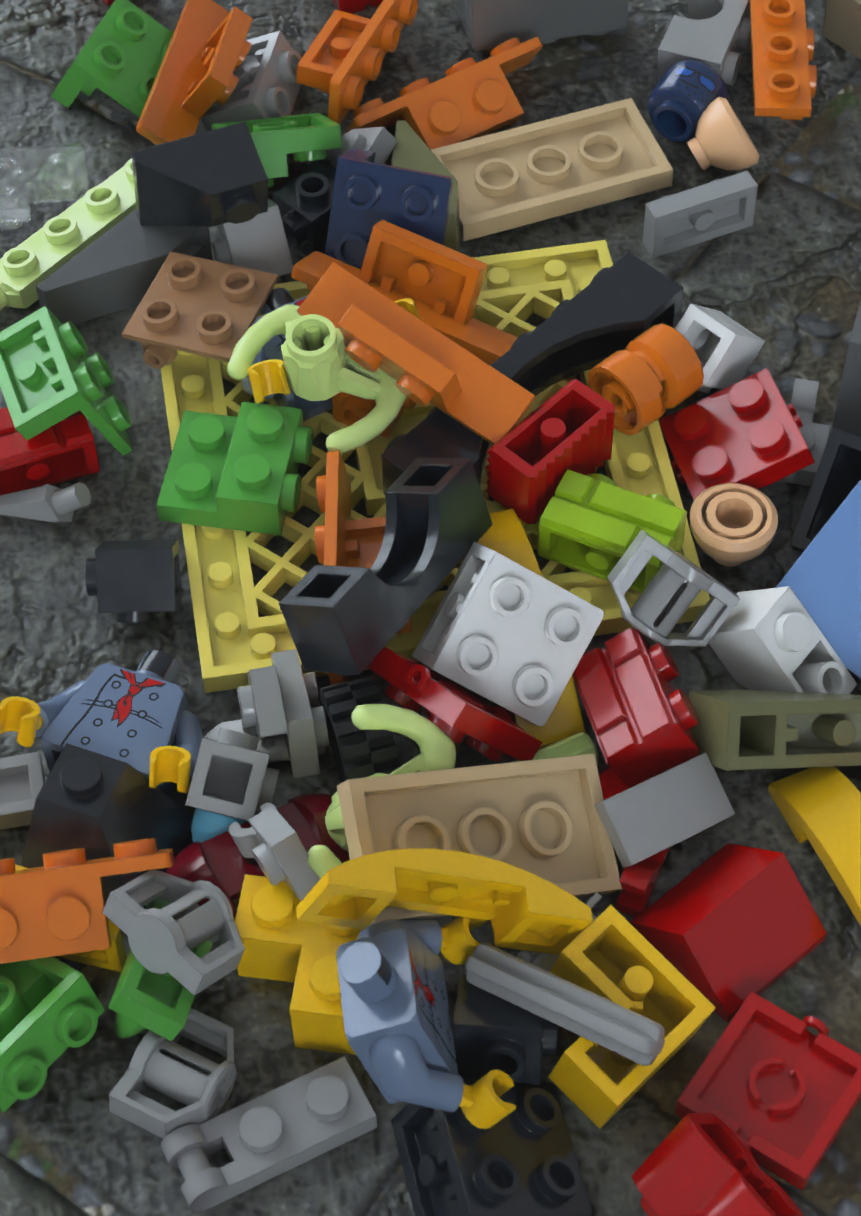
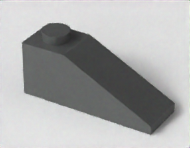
M135 209L36 286L40 308L46 305L62 324L71 321L75 325L139 305L170 251L213 260L209 227L140 225L137 210Z

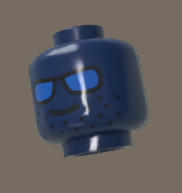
M694 60L679 61L668 68L648 97L647 110L654 127L662 136L672 141L687 143L696 137L698 120L708 105L718 96L728 100V92L722 78L708 65Z

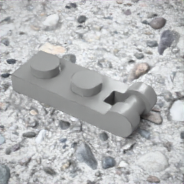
M344 1056L202 1124H188L179 1127L164 1137L160 1147L168 1164L172 1168L180 1169L185 1180L181 1186V1191L189 1208L192 1211L198 1212L212 1208L376 1129L377 1116ZM225 1148L231 1163L220 1168L211 1167L207 1156Z

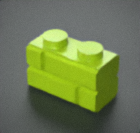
M567 469L556 489L555 496H552L540 518L538 556L609 581L608 575L641 529L667 547L680 553L684 542L687 511L676 507L665 496L659 494L643 496L618 487L612 479L602 474L594 473L586 476ZM652 556L630 586V589L642 593L664 562Z

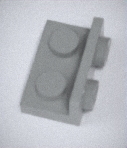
M280 30L246 40L251 43V47L244 61L233 71V74L239 78L233 93L222 106L214 102L201 118L209 131H212V123L291 115L301 84L296 83L297 64L301 60V56L296 50L292 49Z

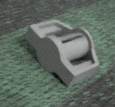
M642 529L607 577L620 606L622 617L641 633L657 643L660 642L664 646L706 647L740 601L735 592ZM655 556L664 563L630 609L624 595L651 557ZM701 589L712 595L686 633L671 632Z
M153 869L112 891L102 912L128 936L129 946L133 955L143 967L152 973H170L193 995H196L234 971L245 951L228 898L219 887L209 881L198 880L190 882ZM157 898L171 902L162 909L150 908L145 910L143 906ZM205 898H208L210 900L202 906H199L197 904ZM205 941L220 942L221 946L201 958L191 951Z
M191 1008L184 1028L172 1041L150 1030L138 1045L128 1070L110 1092L109 1112L163 1139L179 1127L188 1124L199 1125L216 1117L226 1104L236 1079L233 1028ZM184 1036L225 1056L226 1060L218 1064L177 1044V1042ZM152 1088L187 1105V1107L174 1111L140 1094V1092H145Z

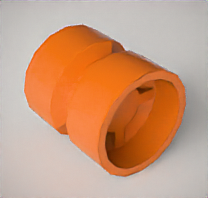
M658 324L632 340L625 350L616 351L594 366L588 373L587 385L614 405V428L626 435H636L659 419L665 413V409L676 407L697 392L703 385L704 373L701 361L687 339L673 327Z

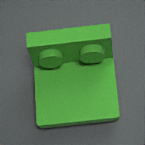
M115 0L50 96L66 108H69L80 91L90 97L97 87L140 118L173 32L129 0Z
M45 305L0 332V388L15 429L27 441L80 410L122 456L134 450L126 431L127 428L133 425L131 417L121 400L115 394L112 395L109 388L116 383L115 377L100 353L97 352L92 356L88 353V348L82 335L71 321L62 324Z

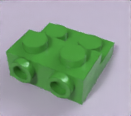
M321 113L212 123V130L246 122L268 178V188L274 186L273 178L288 177L287 154H293L294 161H316L327 158V149L342 148L340 125Z
M242 402L238 417L184 410L156 505L159 521L281 535L287 511L296 512L301 492V476L297 474L299 463L308 464L312 452L313 429L312 427L304 426L302 409Z
M55 957L0 964V1111L2 1113L17 1099L26 1100L35 1096L46 1081L47 1069L68 1047L78 1048L85 1045L93 1037L97 1029L98 1017L105 1011L85 976Z

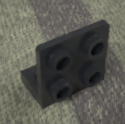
M463 1079V1083L469 1086L478 1081ZM540 1082V1085L514 1083V1086L499 1098L504 1102L516 1105V1110L488 1129H479L472 1125L465 1117L461 1107H458L454 1113L408 1103L391 1120L415 1216L592 1215V1208L557 1090L551 1083Z

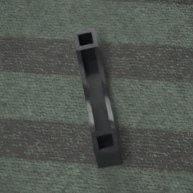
M628 252L610 268L605 267L594 276L591 283L571 300L566 299L558 304L551 316L531 333L525 332L520 335L510 350L490 366L537 396L553 384L580 372L591 370L616 351L625 350L632 340L654 325L665 324L675 329L681 319L684 287ZM434 406L427 418L406 435L401 434L395 437L388 444L384 453L381 454L383 494L385 495V491L418 457L471 459L481 488L482 472L488 457L487 450L492 444Z

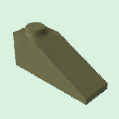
M766 690L689 691V700L700 720V724L691 728L699 748L698 756L707 753L714 767L728 771L861 765V695Z

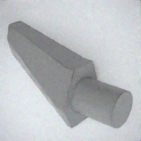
M81 482L64 489L46 484L37 488L1 495L0 515L10 518L71 523L74 511L90 504L91 494L88 487Z

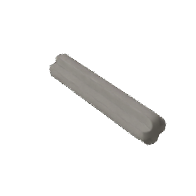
M487 943L479 944L466 961V979L469 983L640 1065H651L662 1051L665 1043V1029L661 1024Z

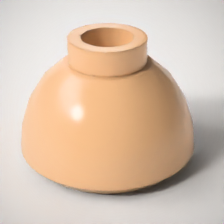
M718 96L708 105L698 120L696 137L687 142L694 157L703 171L712 165L723 170H742L758 164L760 155L729 101Z
M724 483L706 489L697 496L690 509V527L696 543L703 552L724 566H737L759 556L772 542L778 526V513L772 501L758 489L739 483Z

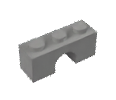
M688 0L687 18L674 15L659 46L655 86L670 66L685 60H694L708 65L718 73L725 84L733 86L741 64V54L739 52L740 50L749 51L751 47L750 0Z

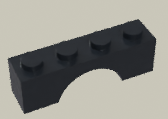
M418 457L385 491V533L380 551L371 568L315 565L279 602L280 609L305 671L336 673L341 676L360 675L362 671L371 665L373 659L393 636L407 624L409 618L424 601L439 588L441 582L467 555L473 542L477 543L493 525L471 459Z

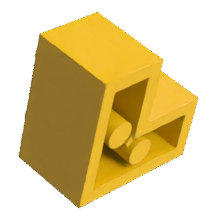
M245 874L235 918V924L245 948L237 966L238 975L294 983L289 1011L295 1048L356 1055L348 1044L344 1029L336 951L341 944L357 940L359 933L363 929L298 921L296 907L301 901L284 880L273 887L264 876Z
M612 905L562 950L549 973L661 1024L665 1029L664 1046L651 1065L643 1066L580 1036L563 1053L548 1077L601 1129L696 1034L716 1009Z

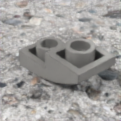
M707 753L694 757L594 805L623 868L653 856L735 814Z

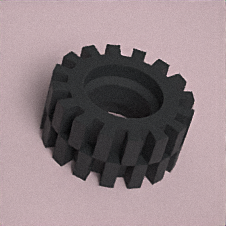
M368 675L319 689L321 706H323L326 718L328 738L334 753L333 757L336 767L339 770L341 783L348 779L366 778L376 773L390 774L401 766L398 759V748L393 738L394 732L387 730H360L352 722V712L356 706L363 704H385L382 701L381 691L378 684H376L374 676Z

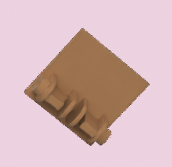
M170 251L123 330L122 337L141 342L144 351V361L156 369H161L165 365L173 363L177 357V350L229 362L236 344L248 328L252 326L278 281V274Z

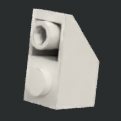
M790 586L737 592L736 595L740 598V601L709 642V645L735 681L749 690L850 694L857 686L852 675Z

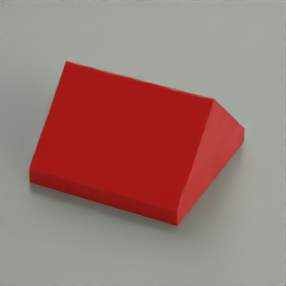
M727 843L630 922L645 939L716 1007L714 1011L726 1023L735 1016L751 991L757 995L762 994L821 944L827 934L784 853Z

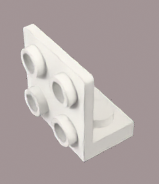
M473 542L412 657L437 673L533 724L543 726L550 717L600 625L604 612L504 555Z

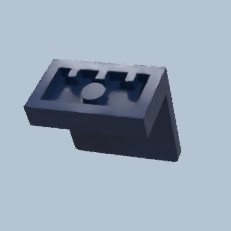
M353 148L337 159L325 254L361 269L373 225L381 220L444 245L453 179L445 175L374 163L376 152Z

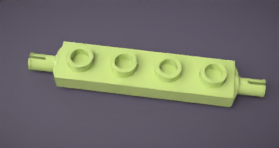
M132 158L127 161L125 166L101 184L91 188L85 196L60 215L47 221L44 227L4 254L0 259V311L5 307L28 308L38 300L36 286L136 209Z

